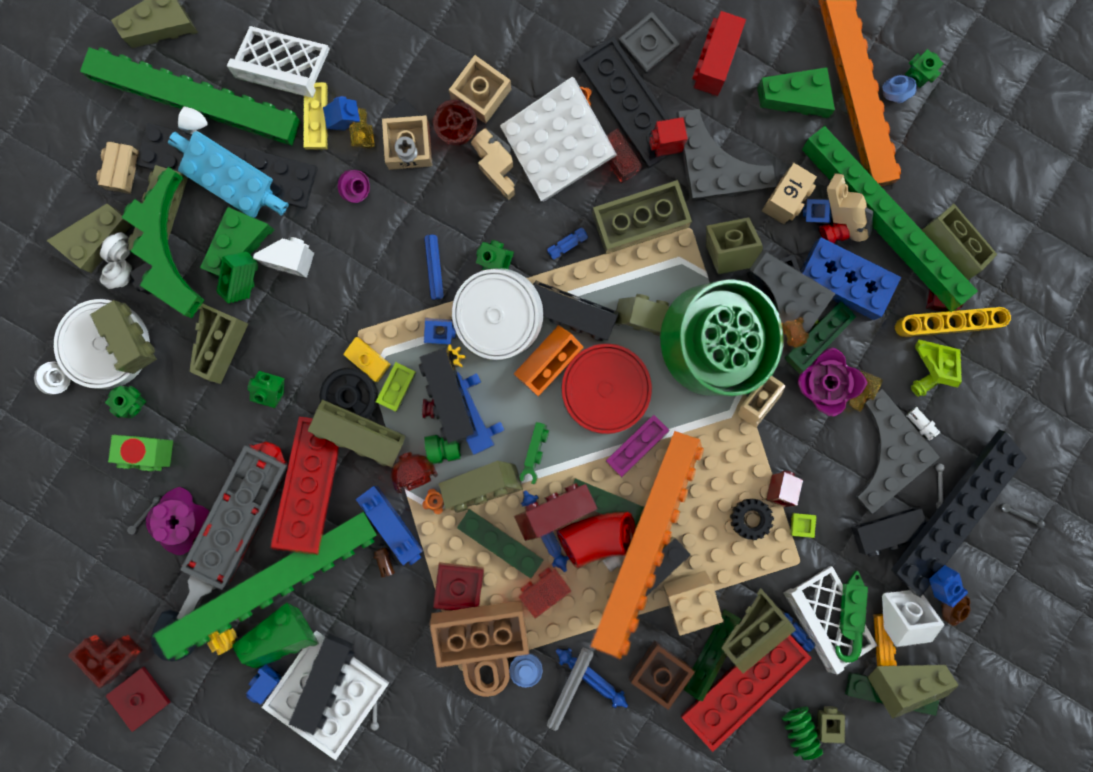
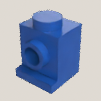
M425 317L424 343L451 344V338H456V331L454 325H452V320ZM442 326L444 332L439 334L436 332V328Z
M946 565L929 579L934 597L952 608L968 594V591L963 588L960 574Z
M264 665L248 684L251 688L247 692V698L261 705L271 695L283 677L268 665Z

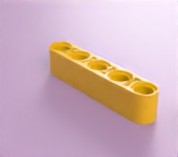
M1003 307L914 314L899 319L895 324V330L901 337L994 330L1008 325L1011 315ZM994 314H997L999 317V323L994 321ZM972 315L977 318V325L972 323ZM950 317L955 320V327L950 325ZM928 319L932 320L934 324L933 329L927 326ZM906 321L911 323V331H908L905 328Z

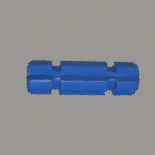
M579 228L574 231L575 234L571 233L558 241V245L550 246L547 249L549 256L552 259H556L561 256L560 253L563 252L564 254L577 246V242L585 241L588 238L586 231L583 228Z
M784 613L796 629L791 636L797 643H800V646L806 652H810L815 647V642L811 638H807L808 635L796 622H793V618L788 613Z

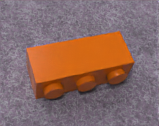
M558 325L515 371L514 375L528 389L539 396L584 347L570 332Z

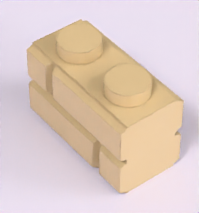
M107 142L106 148H103L101 151L103 163L102 168L97 172L98 185L106 190L131 194L139 151L130 145Z
M771 376L761 387L752 391L743 402L738 413L739 417L752 426L757 427L782 396L785 385Z

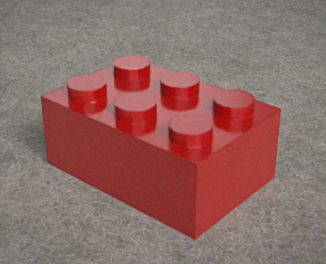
M723 11L720 12L718 19L713 18L692 80L696 81L695 89L715 96L719 95L726 80L746 19Z

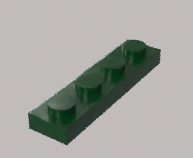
M840 301L784 359L801 374L856 316Z
M575 478L573 484L577 483L578 486L587 485L597 507L596 512L601 514L629 512L632 514L637 528L645 507Z
M471 509L468 510L457 526V529L529 578L534 576L544 561L539 555Z
M726 609L721 614L723 622L716 624L693 666L695 673L683 689L702 702L727 657L722 647L736 625L742 621L741 618Z
M849 672L845 692L847 696L883 704L867 675ZM939 700L913 711L936 716Z

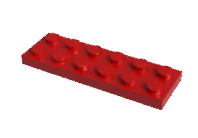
M299 417L271 543V548L275 550L313 555L319 554L340 447L325 438H317L313 433L308 432L313 418Z
M789 635L744 674L734 665L710 687L703 702L697 700L681 715V718L713 752L794 676L811 657Z

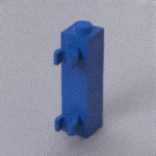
M457 372L478 436L467 439V443L473 455L494 446L495 444L491 436L505 429L501 422L486 428L468 391V388L481 383L478 374L476 373L463 380L461 374Z
M373 486L356 499L402 565L408 562L411 566L422 558L419 553L423 551V548L378 486Z

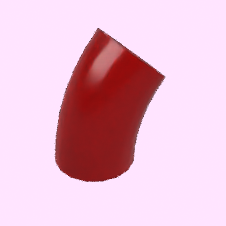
M614 512L576 521L556 530L566 555H568L571 563L578 569L600 559L626 556L635 534L636 526L631 513Z

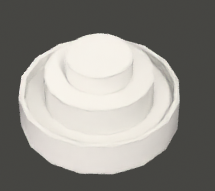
M122 232L108 236L101 245V258L108 263L125 260L130 254L128 250L129 237Z
M126 260L108 263L102 270L100 282L108 289L126 286L130 281L131 265Z
M47 362L39 366L35 371V385L44 394H59L70 385L71 379L64 374L57 362Z

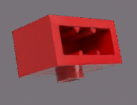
M684 117L656 122L655 128L652 130V137L649 138L651 150H655L656 157L681 153L688 140Z

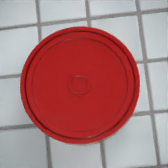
M598 344L581 351L569 363L562 380V399L571 418L581 427L600 434L617 433L636 424L646 412L652 394L651 378L645 364L634 352L615 344Z

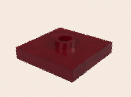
M439 562L433 609L459 610L479 607L484 567Z
M145 666L106 695L108 701L131 732L135 731L171 703Z

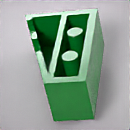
M827 67L763 77L757 86L760 108L784 112L794 111L800 112L803 115L813 114L819 115L822 118H829L835 111Z
M227 207L200 268L219 277L223 256L242 252L251 254L261 246L260 243L269 234L271 235L275 229L267 223Z
M285 603L234 643L232 647L241 664L256 669L279 660L290 653L300 652L303 648L316 646L319 642L300 609Z

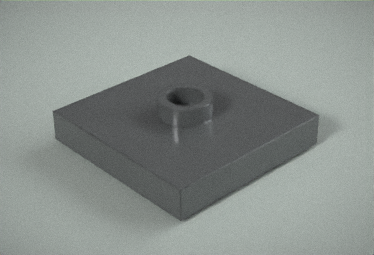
M653 12L648 14L618 40L646 74L680 46L679 42Z

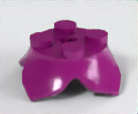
M835 348L823 351L814 360L813 364L798 377V386L802 394L809 398L820 412L832 417L842 413L846 408V402L859 396L868 383L858 369L847 366L845 356ZM827 377H829V381H833V386H830V389L825 385Z
M177 487L167 492L160 502L148 512L146 527L149 534L156 541H159L164 549L181 556L191 550L193 540L197 538L210 512L204 506L194 504L192 495L188 490ZM174 516H176L175 519H179V524L175 525V527L172 524Z

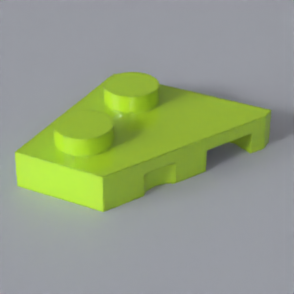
M918 339L915 348L935 382L958 388L962 382L960 349Z

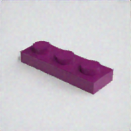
M653 415L606 460V463L622 478L670 430Z

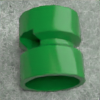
M437 434L424 437L429 465L442 463L444 459L448 462L461 460L459 443L449 444L448 441H444Z

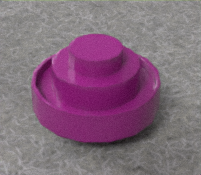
M348 170L340 176L337 188L344 200L358 203L367 197L370 183L363 172Z

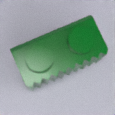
M248 252L223 256L221 271H219V282H217V293L227 303L238 302V300L242 301V299L246 300V298L249 299L251 289L254 288V274L258 270L257 261Z

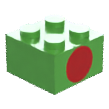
M112 435L108 462L117 463V468L162 471V467H170L173 440Z

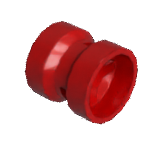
M833 223L820 226L821 237L835 244L836 240L845 241L850 237L847 224Z

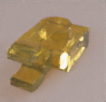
M358 108L360 122L349 124L351 146L370 149L374 147L372 125L367 124L366 109Z
M864 371L860 372L868 383L863 392L856 398L851 399L849 403L852 409L859 412L863 409L867 398L874 400L883 382L881 378Z

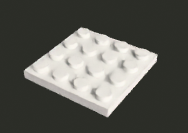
M574 77L569 78L500 125L537 195L543 202L617 155Z
M316 630L314 635L319 644L302 649L262 708L336 760L390 682L353 657L351 664H346L343 670L346 676L341 687L337 686L334 694L337 695V698L332 708H327L325 716H328L323 730L319 729L312 735L288 725L325 639V636Z

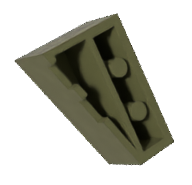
M144 0L111 20L121 38L131 48L159 42L158 40L170 37L171 39L179 38L178 36L183 34L198 33L179 0Z
M105 204L51 237L47 242L80 269L92 273L103 260L100 256L103 241L108 236L119 232L125 234L132 224L121 218L123 214L118 209Z
M636 294L635 297L621 298L618 300L616 311L619 313L614 325L620 326L625 324L633 327V330L640 331L641 329L660 336L662 322L669 308V303L662 300L653 302L649 300V296Z
M113 300L90 314L100 337H104L109 344L106 347L109 354L113 353L117 360V363L113 364L117 371L134 374L157 360L153 354L155 349L150 342L145 341L142 334L144 332L141 326L132 320L130 316L132 312L125 303Z
M202 303L199 308V323H196L195 328L197 330L196 344H193L190 372L208 381L221 384L248 323Z
M502 461L492 462L439 483L445 509L454 510L455 513L463 512L469 506L481 505L488 502V500L523 490L516 465Z
M761 588L751 607L749 606L745 611L746 615L740 624L736 625L722 647L743 674L796 630Z
M946 665L877 666L868 676L869 681L892 719L947 697L959 686Z

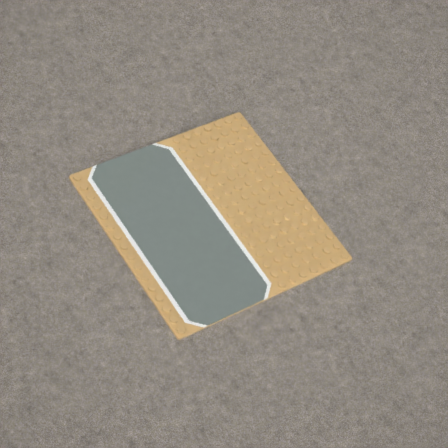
M691 228L527 278L532 285L537 280L613 310H616L619 299L635 297L636 294L649 296V300L656 302V300L666 301L670 307L673 301L686 290L710 283ZM453 301L358 331V337L391 364L379 382L373 380L378 396L395 362L416 371L397 412L381 404L379 406L385 426L406 436L396 462L434 588L436 589L439 562L484 567L479 606L522 600L529 650L597 629L608 603L607 596L612 593L621 567H617L610 572L602 561L604 559H600L578 569L570 560H567L566 572L557 567L553 568L554 557L548 553L541 537L525 541L514 518L515 515L526 511V506L522 507L521 505L524 498L523 491L526 490L534 496L537 495L539 499L536 502L541 504L546 502L545 497L557 492L558 495L565 493L564 488L572 485L576 478L645 507L674 431L700 439L702 448H704L701 460H696L694 466L696 468L694 479L692 482L688 481L686 500L684 503L680 502L678 521L676 524L672 523L670 529L672 536L681 543L691 556L647 596L645 608L643 611L639 610L638 615L669 606L663 584L706 571L716 591L800 563V557L793 536L790 535V527L783 507L766 500L772 472L758 429L738 415L741 405L747 399V395L708 396L697 394L683 387L672 376L665 364L661 352L660 336L641 329L640 331L633 330V327L624 324L620 326L614 325L609 339L598 341L593 339L591 334L587 332L578 333L572 331L570 326L562 323V325H559L570 332L583 345L584 348L581 351L598 344L619 345L634 352L648 369L652 383V394L644 415L636 424L626 430L612 434H600L581 427L571 418L565 408L561 389L563 376L568 365L539 396L528 389L514 375L515 371L558 326L550 322V318L543 316L541 330L530 347L513 357L501 360L487 359L476 355L461 342L456 333V338H451V346L453 350L460 347L459 355L466 356L465 359L460 361L463 368L456 366V371L461 374L463 380L476 373L478 374L481 383L468 388V391L486 428L501 422L505 430L491 436L495 445L473 455L467 440L459 442L461 460L448 462L444 459L442 463L429 465L424 437L436 434L442 437L440 428L443 426L441 420H437L436 417L434 419H431L430 416L422 417L423 399L431 401L433 398L429 397L426 390V385H429L427 378L422 376L419 369V364H421L420 356L442 348L448 349L449 344L424 343L425 317L452 320ZM438 326L436 332L441 334L444 332V328ZM706 330L705 336L708 339L709 333ZM713 352V359H714V361H715V359H716V354H715V352ZM451 353L452 359L454 361L455 359H457V357L454 356L453 353ZM655 415L670 430L669 433L621 478L606 463V460L644 423ZM536 422L547 425L546 430H549L547 442L542 443L540 450L543 452V457L540 465L536 464V468H534L538 476L535 485L531 484L532 475L527 474L525 480L521 481L523 490L488 500V502L481 505L469 506L463 512L455 513L454 510L445 509L444 505L443 512L437 515L433 510H425L422 503L425 501L430 489H435L441 494L439 483L495 461L515 464L520 477L524 470V463ZM757 499L768 505V508L773 512L771 513L772 516H774V520H772L774 525L773 528H770L768 535H764L762 539L751 540L739 536L733 530L734 527L731 526L732 518H730V515L733 514L732 509L737 506L739 501ZM469 509L544 559L532 578H529L457 529V526ZM754 510L748 511L744 515L745 525L749 528L758 526L760 523L758 512ZM596 511L590 512L560 528L588 517L601 515V513ZM553 530V533L561 547V555L567 556L558 539L556 530ZM459 664V669L463 671L462 664Z

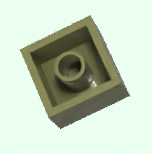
M749 217L706 226V247L718 274L751 268L762 252L763 245Z

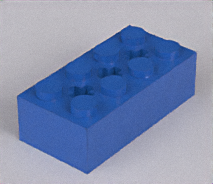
M819 238L814 242L800 270L801 273L832 290L835 293L832 300L838 303L842 301L848 308L872 320L883 316L901 279L900 276L823 238ZM825 266H828L830 268V273L827 272V267ZM846 275L850 278V283L847 282L848 278L846 277Z

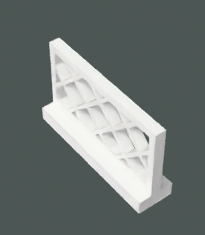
M250 26L235 60L230 59L227 67L237 79L313 98L316 91L314 84L330 49L325 44ZM254 35L262 36V41L254 45L251 43ZM276 40L282 41L283 45L271 50L270 43ZM295 45L302 47V50L292 55L288 50ZM267 46L269 52L257 56L255 51ZM286 50L288 57L277 62L275 55ZM314 50L321 51L319 56L310 60L308 53ZM253 52L255 58L244 62V56ZM306 55L308 61L296 66L294 60ZM272 57L273 64L267 67L261 65L260 62ZM292 62L293 69L287 72L281 71L280 67ZM309 67L312 68L309 78L301 76L299 73Z
M829 566L794 589L790 588L785 591L784 595L808 638L815 642L814 648L826 670L833 674H839L844 670L843 667L850 663L843 662L837 657L835 647L837 645L849 647L848 655L852 653L853 640H851L850 645L840 642L842 637L841 630L839 629L840 622L839 625L829 622L832 609L841 612L840 608L833 607L835 594L842 596L843 584L834 568ZM828 574L833 580L831 589L821 587L823 577ZM808 586L816 588L813 601L806 599L802 592ZM820 590L830 592L828 605L818 602ZM817 605L827 608L824 621L818 619L815 615ZM828 625L838 627L836 640L828 638ZM866 625L863 635L868 644L862 647L860 656L877 646Z

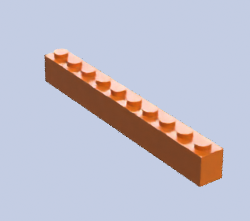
M818 0L861 165L881 187L894 184L900 179L901 169L899 164L896 163L894 156L895 146L889 137L890 127L883 115L884 104L878 96L879 85L873 77V63L868 58L867 40L863 38L861 31L862 21L858 18L856 12L857 2L856 0Z
M676 431L673 433L591 644V647L621 660L622 655H626L629 650V636L631 632L634 633L639 623V619H636L639 610L643 611L647 602L645 594L647 589H651L654 584L656 575H653L656 566L659 567L662 563L664 553L661 552L664 544L668 545L670 542L672 523L676 524L678 521L680 502L684 503L686 500L688 481L692 482L694 479L696 460L700 461L703 455L704 448H702L701 441L698 438Z

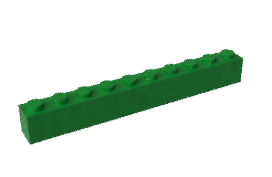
M88 48L80 72L89 80L180 110L183 107L192 108L200 112L205 118L293 146L301 122L296 113L284 108L281 111L275 109V106L270 103L263 102L260 104L249 96L242 95V97H239L225 88H222L220 91L214 89V86L207 82L201 81L199 84L193 82V79L188 76L180 75L178 77L167 69L160 68L157 70L143 61H139V64L132 62V59L125 55L119 54L118 57L111 55L110 51L103 48H98V50Z
M825 126L808 138L802 151L830 181L835 174L844 175L845 184L848 185V192L864 195L867 208L873 211V228L950 312L960 307L978 292Z
M364 512L323 535L318 555L294 552L154 634V637L167 660L172 657L178 660L189 653L187 648L196 644L197 647H200L211 640L209 635L216 631L220 635L232 627L230 623L234 620L239 619L241 622L253 615L251 610L258 606L262 610L274 602L272 598L276 595L281 594L283 597L294 591L293 585L300 581L304 585L314 579L313 573L320 569L324 573L334 567L333 562L340 557L344 561L355 554L353 550L357 547L362 546L364 549L375 542L373 538L377 534Z

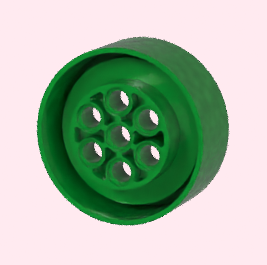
M724 280L698 285L680 294L668 308L661 327V352L669 372L686 389L708 396L743 395L761 387L777 368L783 349L782 323L771 300L760 289L747 282ZM719 312H720L721 317H722V318H721V321L719 320V317H718ZM706 330L709 333L708 339L705 336ZM726 334L729 337L728 343L726 341ZM713 352L716 354L715 361L713 359ZM734 356H735V358H736V363H735V364H734V362H733V357H734Z

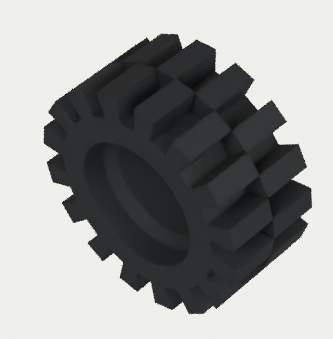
M744 499L742 502L739 501L737 506L732 509L733 514L730 515V518H732L731 526L743 538L751 540L762 539L764 535L770 533V528H773L772 520H774V516L771 514L773 512L761 500ZM751 510L758 512L760 515V523L754 528H749L744 523V515Z

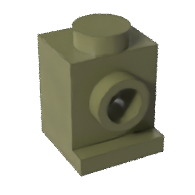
M824 706V710H817V738L823 743H845V715L838 711L837 707ZM827 719H832V723L827 726Z

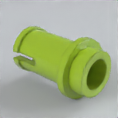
M928 374L919 381H913L911 390L918 397L925 396L927 391L940 383H936L932 375Z

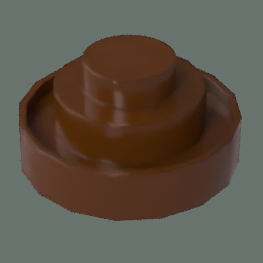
M965 596L953 608L942 602L943 620L951 626H956L960 622L965 621L970 613V598Z

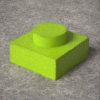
M792 513L790 535L815 538L816 515Z

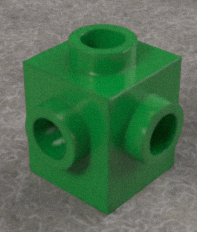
M927 49L922 55L919 53L915 55L908 63L911 67L904 75L913 78L916 81V85L922 88L928 81L932 83L941 74L938 70L944 63L936 53L930 52Z
M491 240V243L482 242L476 253V263L483 266L482 270L509 269L514 251L504 248V243L496 240Z
M258 371L255 378H251L248 383L247 390L250 391V401L276 408L284 395L285 378Z
M120 385L109 393V398L105 403L111 407L109 411L116 417L132 418L141 411L142 406L147 401L140 396L141 393L133 386L126 387Z

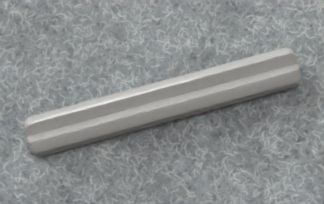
M582 648L548 720V728L554 731L558 730L593 657L591 650Z

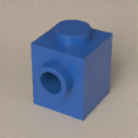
M340 96L334 98L333 102L323 107L327 129L345 131L360 122L356 100Z
M807 199V204L803 207V217H806V222H831L832 212L829 200Z

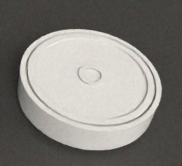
M490 269L472 275L461 285L453 301L452 320L459 339L470 351L483 358L501 360L525 351L536 340L542 327L543 306L537 290L523 275L508 269Z
M94 299L78 304L65 314L56 329L54 353L57 363L68 378L85 387L113 389L130 382L141 371L139 370L132 374L115 369L113 364L117 363V360L113 353L109 354L106 347L109 344L104 337H100L90 314L111 302L110 300ZM130 309L132 320L141 326L144 332L142 336L145 341L150 342L143 320L136 312Z

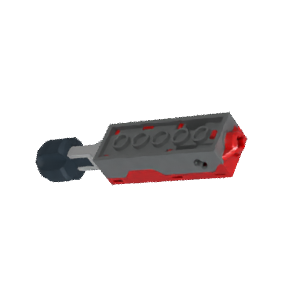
M265 441L256 445H244L180 569L191 575L188 579L190 593L179 613L172 610L162 612L153 628L151 646L153 652L160 659L172 662L183 660L193 652L196 644L187 648L189 653L178 660H175L174 657L167 660L154 634L197 610L204 595L212 592L216 587L223 590L233 579L288 470L289 462L284 460L280 447Z

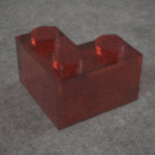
M97 635L84 639L68 656L100 689L110 684L143 650L128 635L118 638L109 647Z

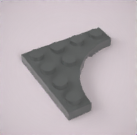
M700 109L678 111L676 113L677 118L684 117L688 139L682 152L690 200L768 190L777 187L773 165L762 166L740 161L717 145L704 125Z
M762 250L750 270L766 283L774 296L775 308L779 314L783 329V349L778 365L784 367L787 363L784 357L807 335L835 293Z
M879 389L863 403L878 429L880 440L878 445V464L874 475L871 476L862 491L855 496L869 514L876 512L940 458L883 389Z

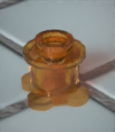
M802 317L786 321L782 324L783 334H786L789 346L800 347L809 338V334L804 331L802 325L804 319Z

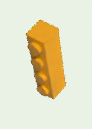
M873 614L875 642L877 644V666H897V662L894 660L896 648L884 629L883 614Z

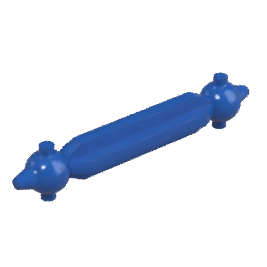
M525 490L523 491L524 498L521 505L522 507L528 506L539 498L537 495L534 496ZM553 531L541 536L548 553L554 557L553 568L557 567L566 572V564L569 557L568 555H561V547Z
M557 648L556 653L559 656V664H568L570 670H572L578 658L572 657V650L570 648L567 650ZM587 667L582 679L605 698L612 699L613 708L617 706L627 708L628 704L625 701V693L623 691L616 693L611 684Z

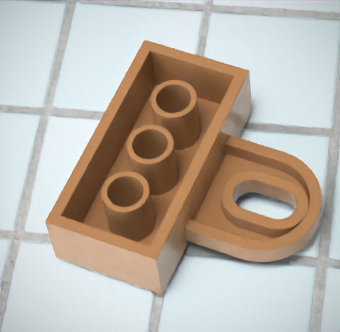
M522 600L431 614L430 629L437 668L462 664L465 684L476 695L489 697L503 691L509 681L507 657L529 654ZM484 665L490 666L493 670L494 681L490 684H485L481 680L480 668Z

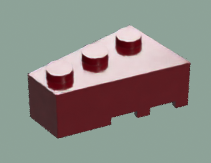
M577 483L564 488L565 493L558 495L557 492L545 497L546 502L541 504L534 502L525 507L526 511L515 515L514 518L524 540L537 539L597 510L587 485L578 486Z

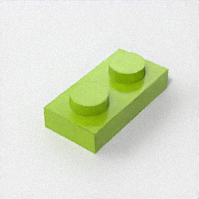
M395 362L376 402L397 412L416 371Z

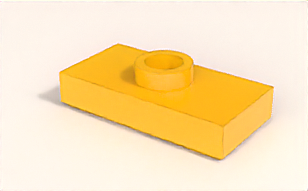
M355 337L343 354L375 382H379L391 365L359 337Z

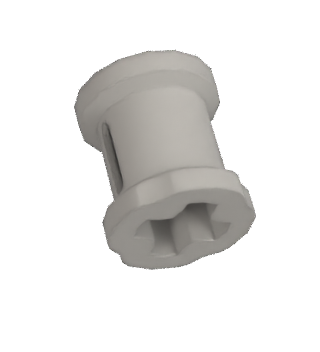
M405 136L400 137L396 141L395 151L398 157L403 162H412L418 154L414 141ZM408 146L410 149L407 150V153H403L405 147Z

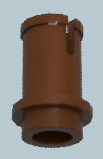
M387 547L374 551L373 559L377 561L381 577L390 576L395 573L389 556L391 552L387 550Z

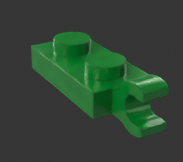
M539 422L535 424L524 463V470L520 474V481H524L525 476L531 474L533 477L531 484L535 485L537 483L538 476L534 468H536V464L540 465L543 457V452L540 451L542 443L547 442L549 430H546L547 425Z

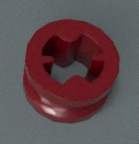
M423 399V418L430 416L431 419L435 418L433 407L436 405L434 399L431 401Z

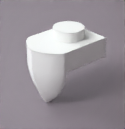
M183 107L179 113L178 127L183 132L193 134V132L208 124L204 116L195 109Z

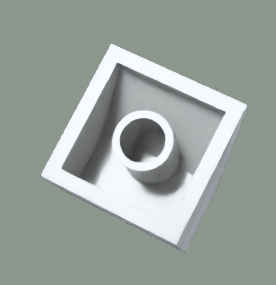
M291 237L290 240L281 239L255 253L253 259L265 267L307 278L314 253L309 249V245L304 244L303 240Z
M910 590L884 593L882 595L884 629L896 647L932 642L944 627V623L924 595L920 598Z

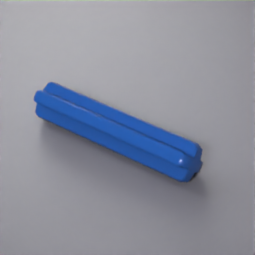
M427 235L424 237L430 296L433 300H439L444 297L438 239L436 235Z

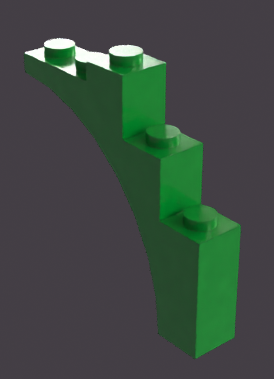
M168 167L160 173L157 179L158 182L153 189L146 193L144 202L140 203L134 199L132 203L125 207L121 218L144 232L136 238L131 250L132 253L153 266L151 270L149 269L144 273L140 286L184 316L193 318L204 302V299L193 291L182 278L170 252L167 233L169 208L174 193L183 177Z

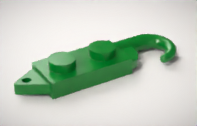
M859 571L853 572L847 583L843 584L839 629L844 637L853 640L852 653L848 656L841 653L840 646L838 645L835 647L837 657L846 663H852L860 657L863 632H865L868 587L864 585Z

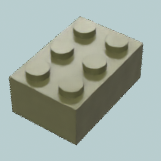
M952 204L922 229L927 237L967 280L980 273L997 255L955 204Z

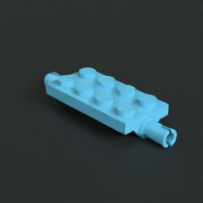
M198 131L193 132L190 141L177 132L171 134L170 139L173 141L168 140V144L184 153L177 171L250 217H256L259 209L265 205L279 215L285 213L289 204L272 194L270 185L273 179Z

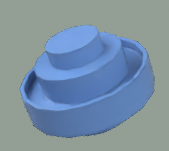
M902 75L888 79L882 86L883 96L895 103H902L916 93V81L911 77Z
M531 653L515 656L510 664V677L518 686L532 687L541 679L543 672L542 663L537 656Z

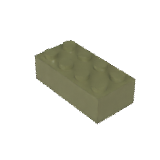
M678 180L593 207L592 210L605 254L689 228L692 223Z

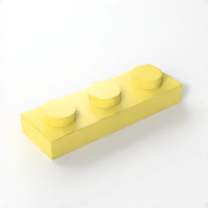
M326 83L314 84L316 91L313 98L304 96L305 150L327 149V127L323 107L327 105L328 85Z

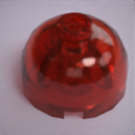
M453 99L445 101L438 106L437 112L433 116V126L440 140L452 146H460L469 142L476 134L478 124L476 113L471 105Z
M411 452L399 456L400 461L396 462L391 470V480L396 493H403L401 488L407 487L408 491L421 487L431 481L430 476L433 475L435 478L438 476L433 463L426 456L420 454L412 455Z

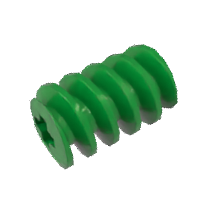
M808 707L795 708L782 717L783 721H790V723L785 725V729L793 730V732L788 734V738L796 739L790 743L791 747L799 748L793 754L794 756H801L802 760H813L823 754V750L820 748V741L817 739V732L813 730L815 727L814 723L810 721L812 718L811 714L807 712L809 710Z

